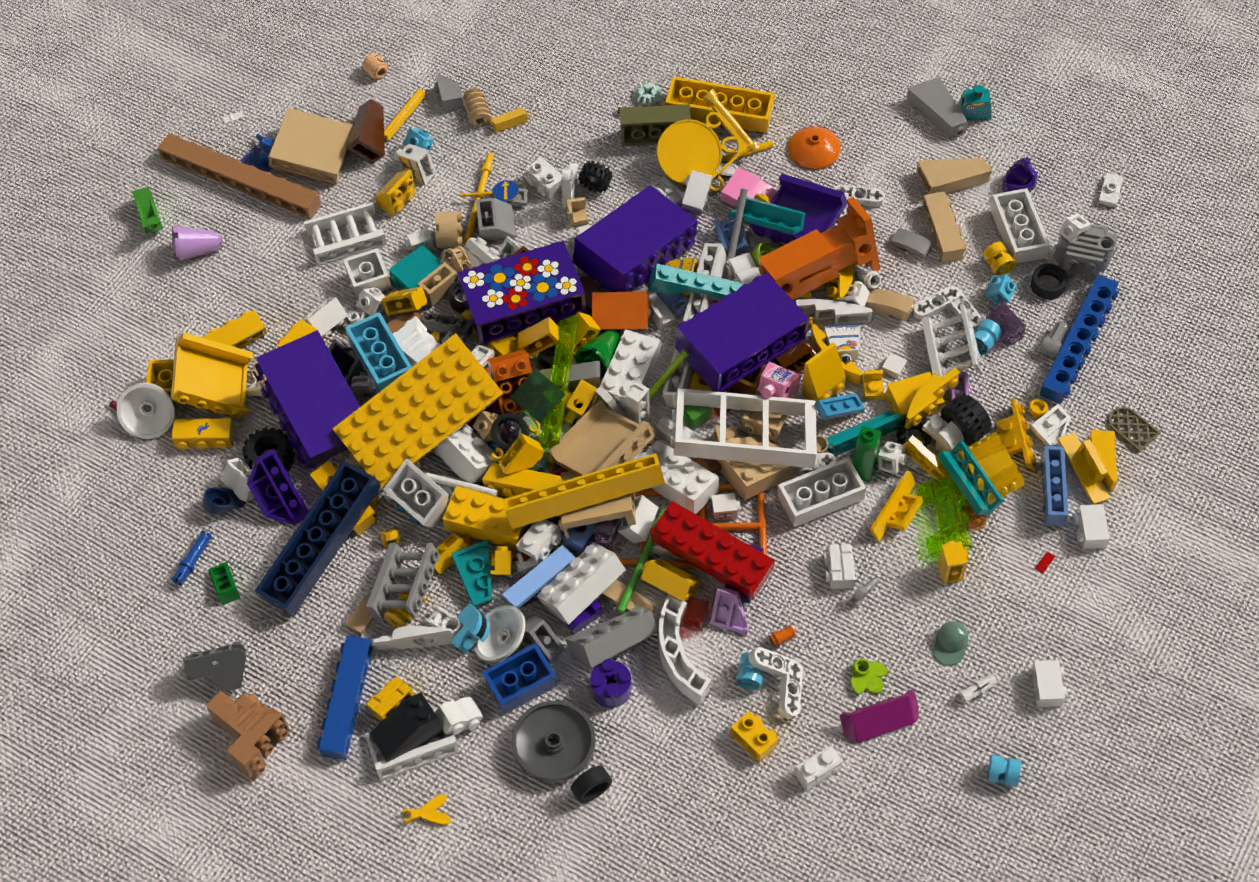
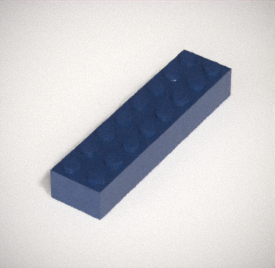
M343 461L254 592L262 600L294 617L380 490L381 485L378 480L363 470Z

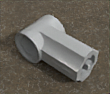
M1062 321L1056 322L1050 334L1044 338L1039 351L1056 358L1071 328Z

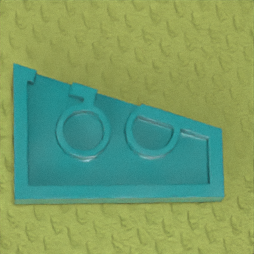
M488 540L451 553L472 605L479 607L491 602L492 586Z

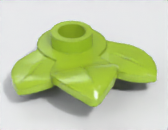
M858 659L852 665L854 675L851 678V686L858 695L862 694L866 689L872 693H882L883 681L881 677L885 676L889 671L880 662L870 663L867 659ZM863 667L866 671L861 672L858 668Z

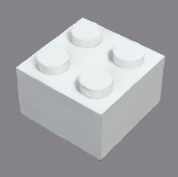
M378 248L343 259L356 299H359V294L363 289L374 287L381 292L391 289L389 275Z

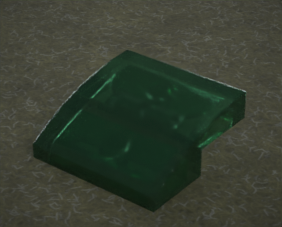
M535 368L510 397L541 423L566 394Z

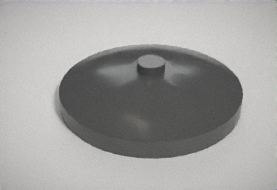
M545 701L532 706L518 719L512 733V749L519 766L531 777L545 782H561L575 777L587 767L595 751L596 738L591 720L580 708L564 701Z

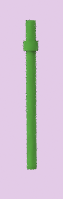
M665 508L661 509L657 520H655L652 524L651 530L666 510ZM651 535L647 540L616 610L621 614L625 612L641 576L642 568L647 562L655 544L651 541Z

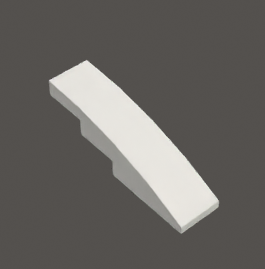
M800 299L795 302L806 315H814L815 321L833 319L834 325L868 323L872 319L873 311L871 308L853 303L822 299Z

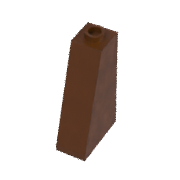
M372 99L358 108L347 143V149L371 163H375L385 156L384 106Z

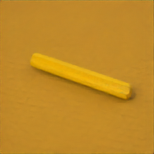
M418 89L385 128V140L389 141L424 99L426 96L424 90Z

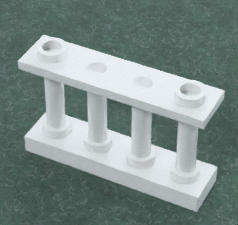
M373 202L304 222L307 235H314L318 247L313 249L317 265L387 245L383 229L377 231L372 216H376ZM365 219L370 233L359 236L355 221ZM348 224L352 238L342 241L337 226ZM331 229L335 243L325 246L320 231Z
M963 303L959 304L961 314L938 323L932 322L929 317L921 319L932 374L936 373L940 377L944 376L954 367L960 372L974 366L979 374L983 373L982 365H984V362L978 352L972 325L973 313ZM963 321L965 329L941 338L937 337L939 330ZM965 336L967 337L968 344L945 353L940 351L942 345ZM970 351V360L949 368L944 367L943 363H945V360Z

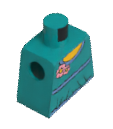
M975 85L974 89H965L957 106L966 120H991L989 89L984 88L982 85Z

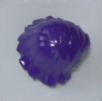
M1028 157L1015 161L1009 167L1003 179V192L1028 188L1030 193L1035 189L1038 174L1030 165L1031 160Z

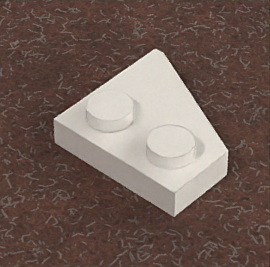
M1057 404L1029 428L1046 446H1060L1057 440L1059 437L1065 436L1071 416Z

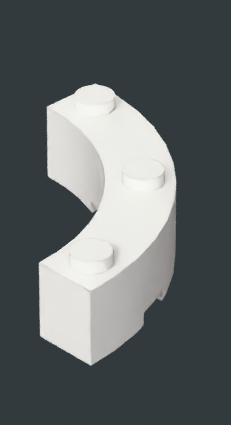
M669 594L661 611L658 628L660 659L673 684L682 694L700 706L710 690L711 679L701 673L693 664L691 665L685 656L679 636V627L686 613L687 602Z

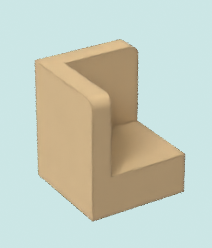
M585 198L568 199L567 210L570 227L587 225Z

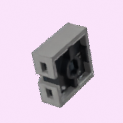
M334 338L328 349L351 389L352 378L359 376L364 367L355 351H352L353 348L344 339Z

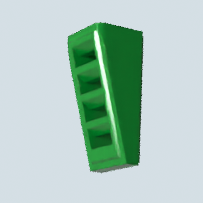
M227 562L208 569L222 605L240 598Z

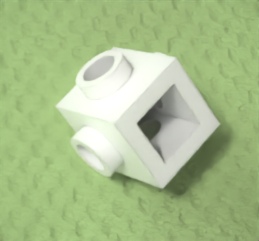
M374 287L363 289L359 294L356 305L362 311H365L367 315L372 316L378 312L383 315L385 309L382 298L385 296L379 289Z
M887 441L883 448L879 449L878 470L897 474L902 465L906 464L907 454H905V445Z

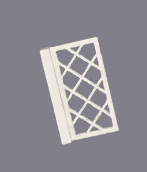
M371 732L365 733L380 781L459 753L454 734H449V737L444 739L434 738L427 745L419 746L389 762H386V760L378 762L377 758L381 752L376 744L371 742Z

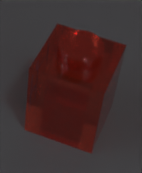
M689 597L683 618V627L690 631L703 632L709 612V602Z

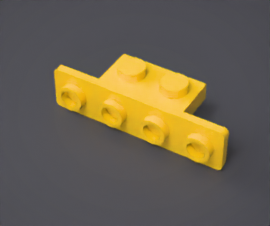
M1012 398L1010 402L1014 415L996 421L1001 443L1005 444L1010 456L1023 451L1026 465L1034 471L1036 470L1035 463H1037V458L1031 449L1033 442L1027 433L1029 426L1023 417L1025 410L1021 402L1018 403Z
M1075 433L1059 437L1057 441L1061 447H1064L1065 455L1091 503L1095 505L1107 501L1110 496L1102 480L1108 471L1105 463L1102 462L1098 455L1097 448L1093 446L1091 440L1084 441L1081 444Z
M910 471L905 472L885 506L882 507L880 514L871 525L870 530L876 541L882 539L888 527L905 531L923 503L921 496L910 494L916 484Z

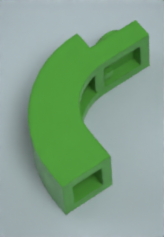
M150 187L132 191L145 233L163 229Z

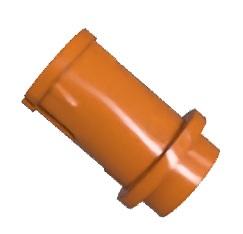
M788 625L777 632H771L769 640L774 647H779L781 643L795 637L796 633L793 627Z

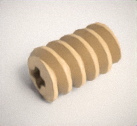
M479 88L468 89L463 94V100L469 122L474 126H484L491 120L485 95Z

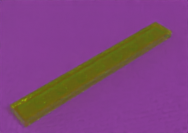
M575 315L561 320L559 324V342L556 343L540 442L544 449L560 443L578 326V318Z

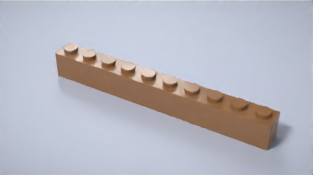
M168 133L157 148L162 160L305 218L311 219L321 205L319 194L312 189H306L297 183L294 184L282 177L279 178L267 171L259 170L253 165L244 164L238 159L229 158L223 153L214 152L208 147L199 146L195 142L187 141L178 135L175 136Z

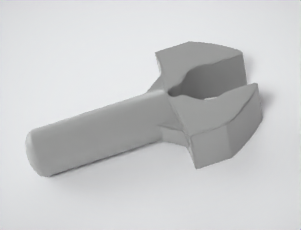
M874 577L864 587L861 585L854 592L853 598L850 601L856 606L860 605L865 596L879 583V580Z

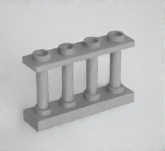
M397 543L389 544L366 605L367 610L374 619H381L385 609H407L412 618H417L419 610L422 608V602L427 593L430 579L433 576L436 562L439 560V552L433 543L427 544L425 552L403 553ZM405 560H421L419 568H400L401 563ZM398 576H416L413 584H394ZM392 592H410L407 600L388 601Z

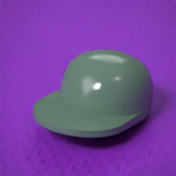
M950 621L941 626L934 645V655L940 663L952 666L962 661L969 637L967 628L963 624Z

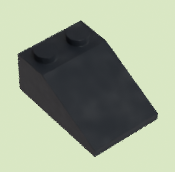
M419 692L402 701L370 733V736L386 762H389L442 735L443 731L438 716L422 692Z

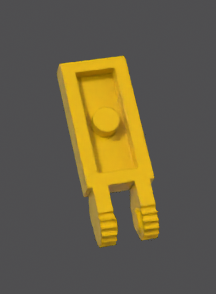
M911 436L903 444L905 445V452L934 479L943 482L946 477L950 476L944 465L920 440Z

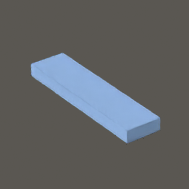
M563 545L560 546L502 594L503 598L511 606L517 609L520 608L554 580L560 572L566 569L575 557Z

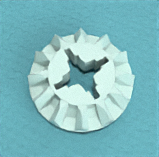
M646 82L644 85L639 84L634 93L635 100L646 106L656 104L662 96L659 86L654 85L653 82L651 84Z

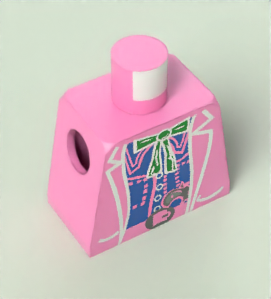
M769 362L761 375L758 392L766 399L770 397L788 398L798 391L802 375Z

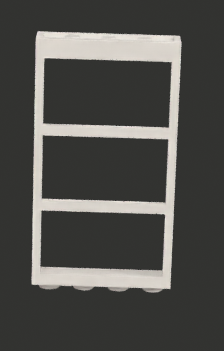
M678 388L677 396H673L672 407H676V409H672V420H675V422H672L671 434H674V436H671L670 447L674 448L673 456L814 468L817 455L815 401L781 397L766 399L759 395ZM684 405L720 408L719 442L682 439ZM726 409L762 412V446L725 443ZM769 413L805 416V450L769 447Z

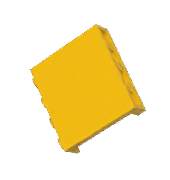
M183 332L175 340L171 399L182 404H190L200 409H208L218 414H226L236 419H242L250 411V408L245 407L247 366L253 359V352Z

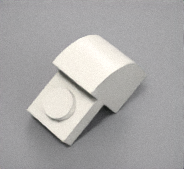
M936 414L923 425L922 430L937 441L935 449L939 452L951 451L959 441H964L962 432L952 421L948 424Z

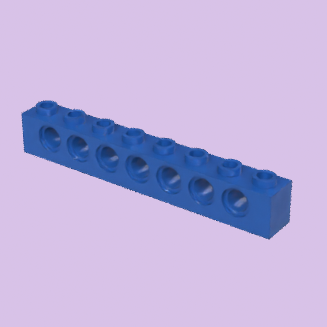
M1097 275L1042 385L1039 396L1061 404L1063 398H1068L1071 392L1069 386L1070 384H1075L1079 375L1076 372L1077 370H1082L1085 363L1083 358L1088 356L1092 349L1091 341H1096L1099 335L1097 329L1098 327L1102 329L1106 320L1104 315H1109L1113 306L1110 303L1112 300L1116 301L1119 294L1117 290L1118 282Z

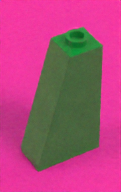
M865 426L861 427L856 442L853 466L861 480L870 482L881 446V431Z

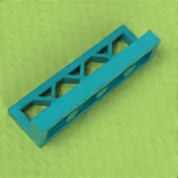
M746 197L742 221L792 235L803 230L804 212ZM737 208L730 211L729 217L735 219Z
M890 410L826 438L828 441V452L836 457L856 448V442L862 426L881 431V437L898 430L902 417L899 413L893 415Z
M959 441L951 451H941L937 455L977 515L990 516L1004 501L964 441ZM961 449L964 452L963 461H960L956 455ZM968 463L974 467L973 475L968 473ZM978 478H982L984 481L983 490H980L978 487ZM989 493H992L996 499L991 505L988 502Z

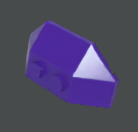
M272 449L256 458L247 485L264 516L291 525L302 521L309 511L275 450Z

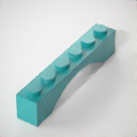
M657 263L649 279V291L666 295L685 292L699 293L716 297L720 300L727 294L737 291L742 285H747Z

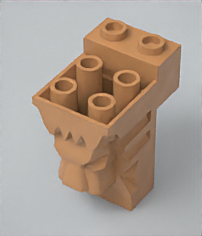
M219 691L206 704V707L213 721L236 739L226 750L234 766L253 780L255 777L260 776L267 766L264 756H268L273 751L274 746L286 738L290 729L281 712L272 707L269 709L265 704L260 703L253 693L250 695L245 693L233 701L228 695Z

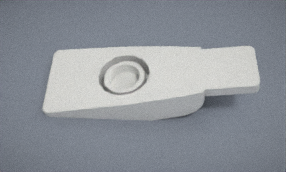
M409 625L395 629L392 637L380 636L378 639H373V645L377 651L453 644L451 640L454 638V634L449 628Z

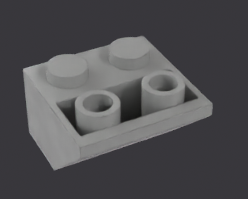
M496 198L476 199L480 238L485 241L505 239L506 237L516 238L512 205Z

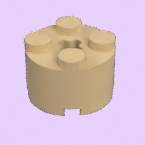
M461 211L435 213L437 248L463 247L462 237H460L463 236Z

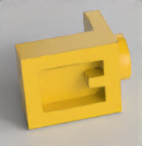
M871 369L864 371L863 389L865 400L884 399L883 370Z

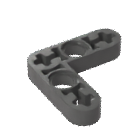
M425 314L421 316V322L428 330L447 333L442 343L455 333L465 343L473 332V322L469 319L438 314Z

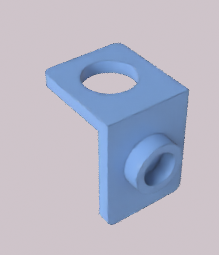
M656 293L667 307L678 315L687 308L689 299L681 293L667 295ZM684 301V305L680 308H677L679 303Z

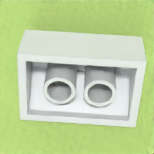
M406 459L383 490L423 526L434 528L445 514L449 494L410 460Z

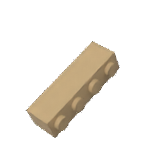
M945 191L924 195L922 207L941 263L963 259L966 244L961 239L960 227L956 225V215L951 211L950 198H947Z

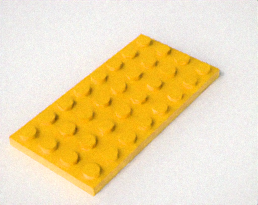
M455 333L332 429L366 473L378 480L381 485L380 490H382L406 459L410 460L413 464L418 462L503 396L504 393Z

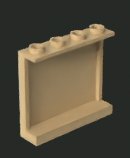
M288 108L269 154V167L337 185L339 172L348 151L347 143L353 125L336 121L332 118L302 112L298 109Z
M600 398L549 452L556 464L578 476H582L632 461L655 435L648 422L643 421L641 424H638L607 408Z
M571 471L561 473L562 481L579 477ZM635 493L560 515L561 519L558 520L560 531H564L566 538H569V528L626 517L628 526L636 525Z

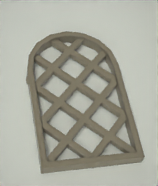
M1119 407L1112 410L1109 415L1108 423L1110 428L1139 453L1161 434V432L1130 408ZM1119 411H1126V415H1119ZM1111 417L1117 418V423H1112ZM1120 418H1126L1127 423H1120ZM1129 418H1136V423H1129ZM1120 426H1127V431H1120ZM1130 426H1137V431H1130ZM1139 426H1146L1147 432H1140ZM1130 434H1137L1138 440H1131ZM1140 434L1147 435V440H1140Z

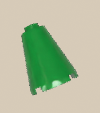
M607 330L587 342L576 351V363L600 361L602 378L605 376L621 340L620 334L615 330Z

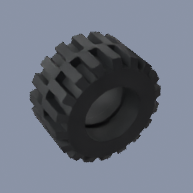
M957 395L940 411L941 418L948 424L952 421L960 429L964 437V443L968 446L978 442L992 429L991 419L984 407L969 395Z
M264 427L261 431L259 429L255 430V434L251 433L249 439L244 441L243 456L251 470L256 458L263 452L272 449L277 450L276 453L285 470L289 471L291 469L290 465L294 463V452L288 441V436L286 433L283 434L282 430L278 429L276 431L273 427L270 429Z

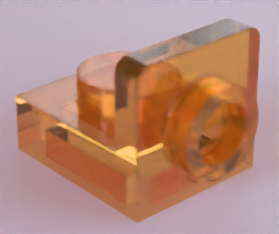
M962 499L960 507L967 516L964 524L965 527L984 528L987 515H977L967 499Z

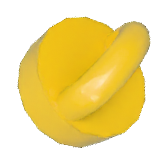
M397 528L387 529L380 533L381 541L387 548L390 544L387 541L396 539L393 543L398 545L401 542L399 529Z

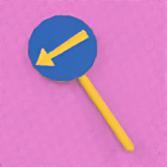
M504 180L498 182L493 187V191L459 194V197L493 195L498 200L510 202L518 196L519 188L515 182Z

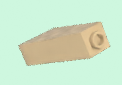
M984 158L918 161L916 173L927 194L944 191L948 194L989 182L992 169Z

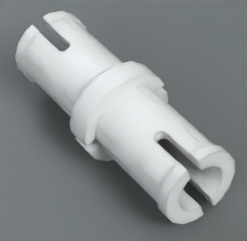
M992 672L981 680H975L973 685L960 691L959 696L964 703H968V701L978 695L986 694L988 689L1000 683V679L995 672Z

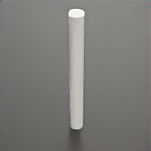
M426 473L435 483L451 487L459 486L496 497L499 494V491L496 489Z

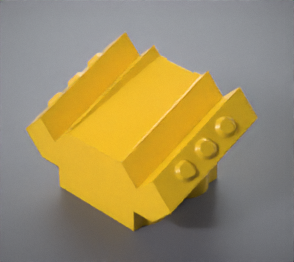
M994 432L968 447L1002 497L1024 486L1023 476L1018 473L1017 466L1008 454L1005 444L1001 443L999 434ZM961 450L958 452V457L960 461H963L964 452ZM968 463V473L973 475L974 467ZM978 478V487L980 490L984 489V481L982 480V478ZM989 493L988 502L991 504L996 499L992 493Z

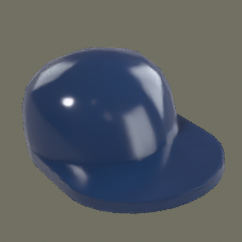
M225 487L209 488L205 491L202 498L204 509L213 515H222L229 509L242 508L246 503L240 500L232 489Z

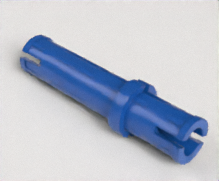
M201 531L185 559L180 561V567L171 579L175 584L179 581L178 585L182 586L189 573L193 572L195 569L194 565L212 539L210 533L207 532L205 535L206 531Z

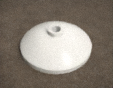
M138 383L127 388L120 396L117 403V417L121 426L129 434L142 439H152L161 436L170 428L175 417V406L170 395L163 388L151 383ZM145 405H150L151 410H147Z
M511 605L496 607L485 615L490 622V631L484 643L478 640L474 644L476 654L487 662H498L509 657L519 647L524 637L525 618L520 610Z

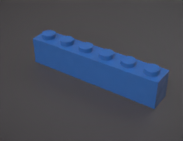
M346 636L345 643L341 644L340 654L342 657L341 661L337 662L336 680L332 681L331 685L333 694L332 698H329L327 701V718L324 717L322 722V730L324 731L322 737H319L317 742V749H319L322 757L347 760L373 650V645L369 638Z

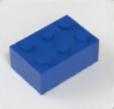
M536 643L482 672L484 683L503 715L557 686L556 674Z

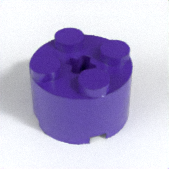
M606 659L593 669L590 676V686L594 700L606 708L621 706L628 701L632 690L631 673L624 664Z

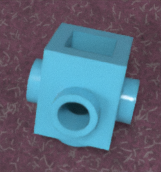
M410 128L403 144L405 146L412 144L427 149L430 152L434 139L429 136L430 133L426 130Z
M1007 274L994 276L989 281L985 295L995 305L1008 303L1011 301L1017 285Z

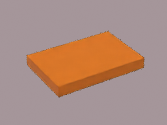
M592 292V318L601 330L648 329V292Z

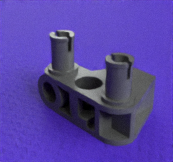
M234 642L230 645L202 652H194L183 658L184 672L188 679L209 676L222 692L241 688L246 662V649L241 642ZM217 661L218 664L214 665L212 662Z

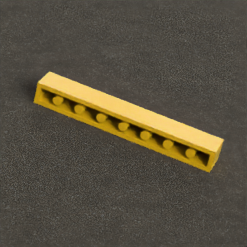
M655 453L503 499L510 526L514 529L554 516H560L567 512L580 510L587 506L600 504L601 502L616 499L627 494L636 493L647 488L656 487L664 484L665 480L657 454Z

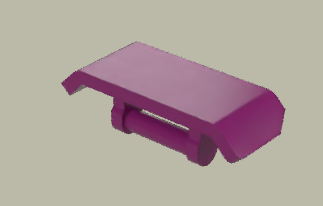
M908 690L904 695L895 698L891 696L887 700L863 708H856L854 712H843L840 715L844 735L850 742L858 743L914 724L918 720L919 715L915 690Z

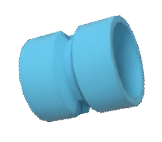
M983 319L977 326L976 331H974L980 354H987L1002 335L1000 326L990 319Z
M745 652L741 654L736 684L745 689H760L763 682L762 673L765 671L753 667L749 661L750 652Z
M991 754L987 781L994 783L1004 781L1005 785L1017 787L1022 760L1014 758L1005 760L1003 756Z

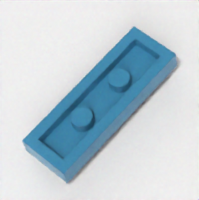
M856 393L818 400L814 404L823 420L862 413L866 409Z

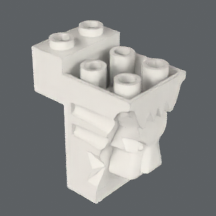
M416 316L408 320L399 331L393 333L412 367L441 345L427 332L428 329Z

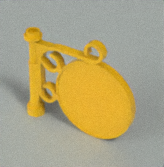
M713 89L702 98L706 103L712 105V109L715 111L706 116L705 124L696 120L675 122L662 133L657 143L656 156L662 172L678 184L684 185L687 174L691 175L692 170L713 176L712 179H714L735 161L746 148H748V152L753 153L760 147L758 145L759 142L756 141L754 143L741 125L718 100L717 93ZM715 116L719 122L713 125L709 122V117ZM722 123L733 137H726L720 144L718 136L712 129L717 128ZM736 141V155L717 171L721 162L722 151L727 154L735 151V148L728 150L725 147V142ZM717 177L720 187L714 188L710 185L711 191L718 192L723 188L724 180L722 177Z

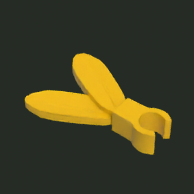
M447 795L435 796L421 807L420 811L419 809H404L402 815L410 814L411 817L408 819L404 818L403 822L409 824L412 821L420 820L421 817L426 821L439 825L450 824L451 818L447 814L436 811L445 804Z

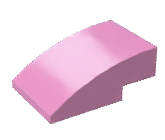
M738 167L721 191V201L737 207L740 190L747 189V197L754 199L755 194L763 193L769 197V202H771L777 191L757 176Z

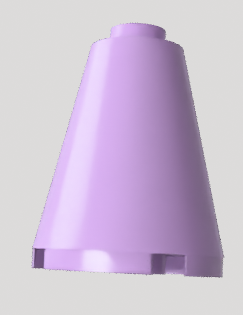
M177 225L172 226V245L174 251H176V254H174L175 262L219 250V246H222V237L215 231Z

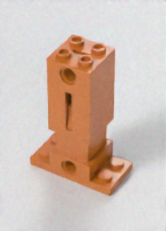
M854 197L847 199L848 208L846 210L848 214L836 219V226L822 233L816 229L758 258L760 264L758 270L761 276L768 273L793 300L839 277V270L855 262L858 266L865 264L872 271L880 270L871 217Z

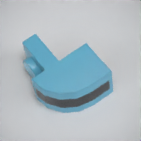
M469 603L456 617L464 626L451 640L465 654L478 640L484 643L490 631L488 618L474 605Z

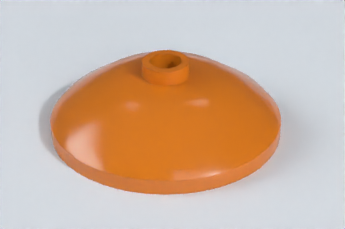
M817 126L805 127L796 131L788 143V152L791 159L797 165L810 170H820L831 166L837 161L841 151L840 141L837 136L830 130Z

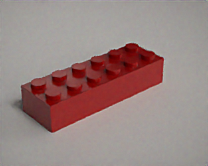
M674 501L670 502L650 532L652 542L751 600L755 599L774 570L775 560Z

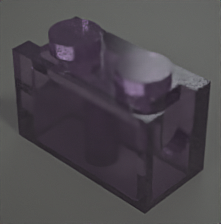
M1003 301L999 302L996 309L992 307L988 309L986 319H990L1002 329L1000 339L1007 347L1023 339L1026 326Z

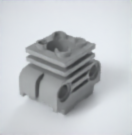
M1091 225L1089 230L1080 233L1075 242L1072 243L1060 234L1056 245L1055 259L1062 264L1061 268L1065 271L1067 278L1094 282L1100 271L1108 269L1118 234L1109 233L1110 227L1103 225Z

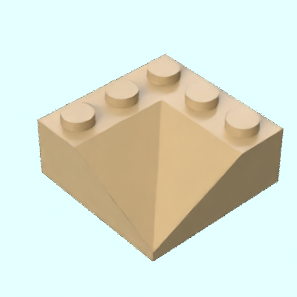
M762 437L730 438L725 443L762 446ZM769 441V447H778ZM717 460L721 465L720 471L743 500H747L791 479L794 472L793 466Z

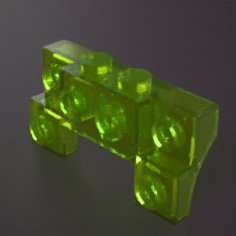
M947 477L938 482L931 480L917 486V496H921L923 499L922 506L930 503L934 504L939 529L938 534L926 538L929 556L932 558L938 557L942 544L950 541L962 542L964 549H972L973 544L968 525L969 517L965 510L966 501L952 477Z

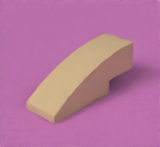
M867 288L870 293L865 307L871 308L872 311L889 318L890 315L907 321L914 309L916 299L893 291Z

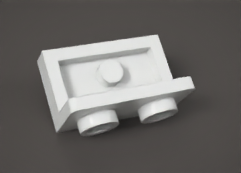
M544 519L540 522H534L516 544L517 550L532 557L535 564L538 565L548 557L553 547L559 544L562 535L558 525Z

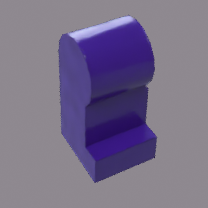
M595 599L570 624H565L573 633L581 631L603 615L601 604Z

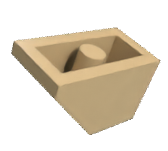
M445 262L418 283V287L421 286L424 290L427 303L431 306H434L446 296L449 287L457 276V272Z

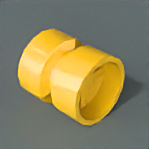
M1002 242L991 244L983 252L984 259L996 276L1008 274L1016 266L1015 260L1008 253L1007 248Z

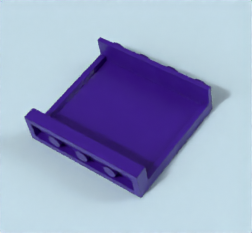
M781 174L779 177L781 186L770 203L804 212L803 230L792 235L752 223L751 225L757 236H764L775 242L785 244L816 229L822 233L835 225L836 219L839 218L846 207L845 193Z

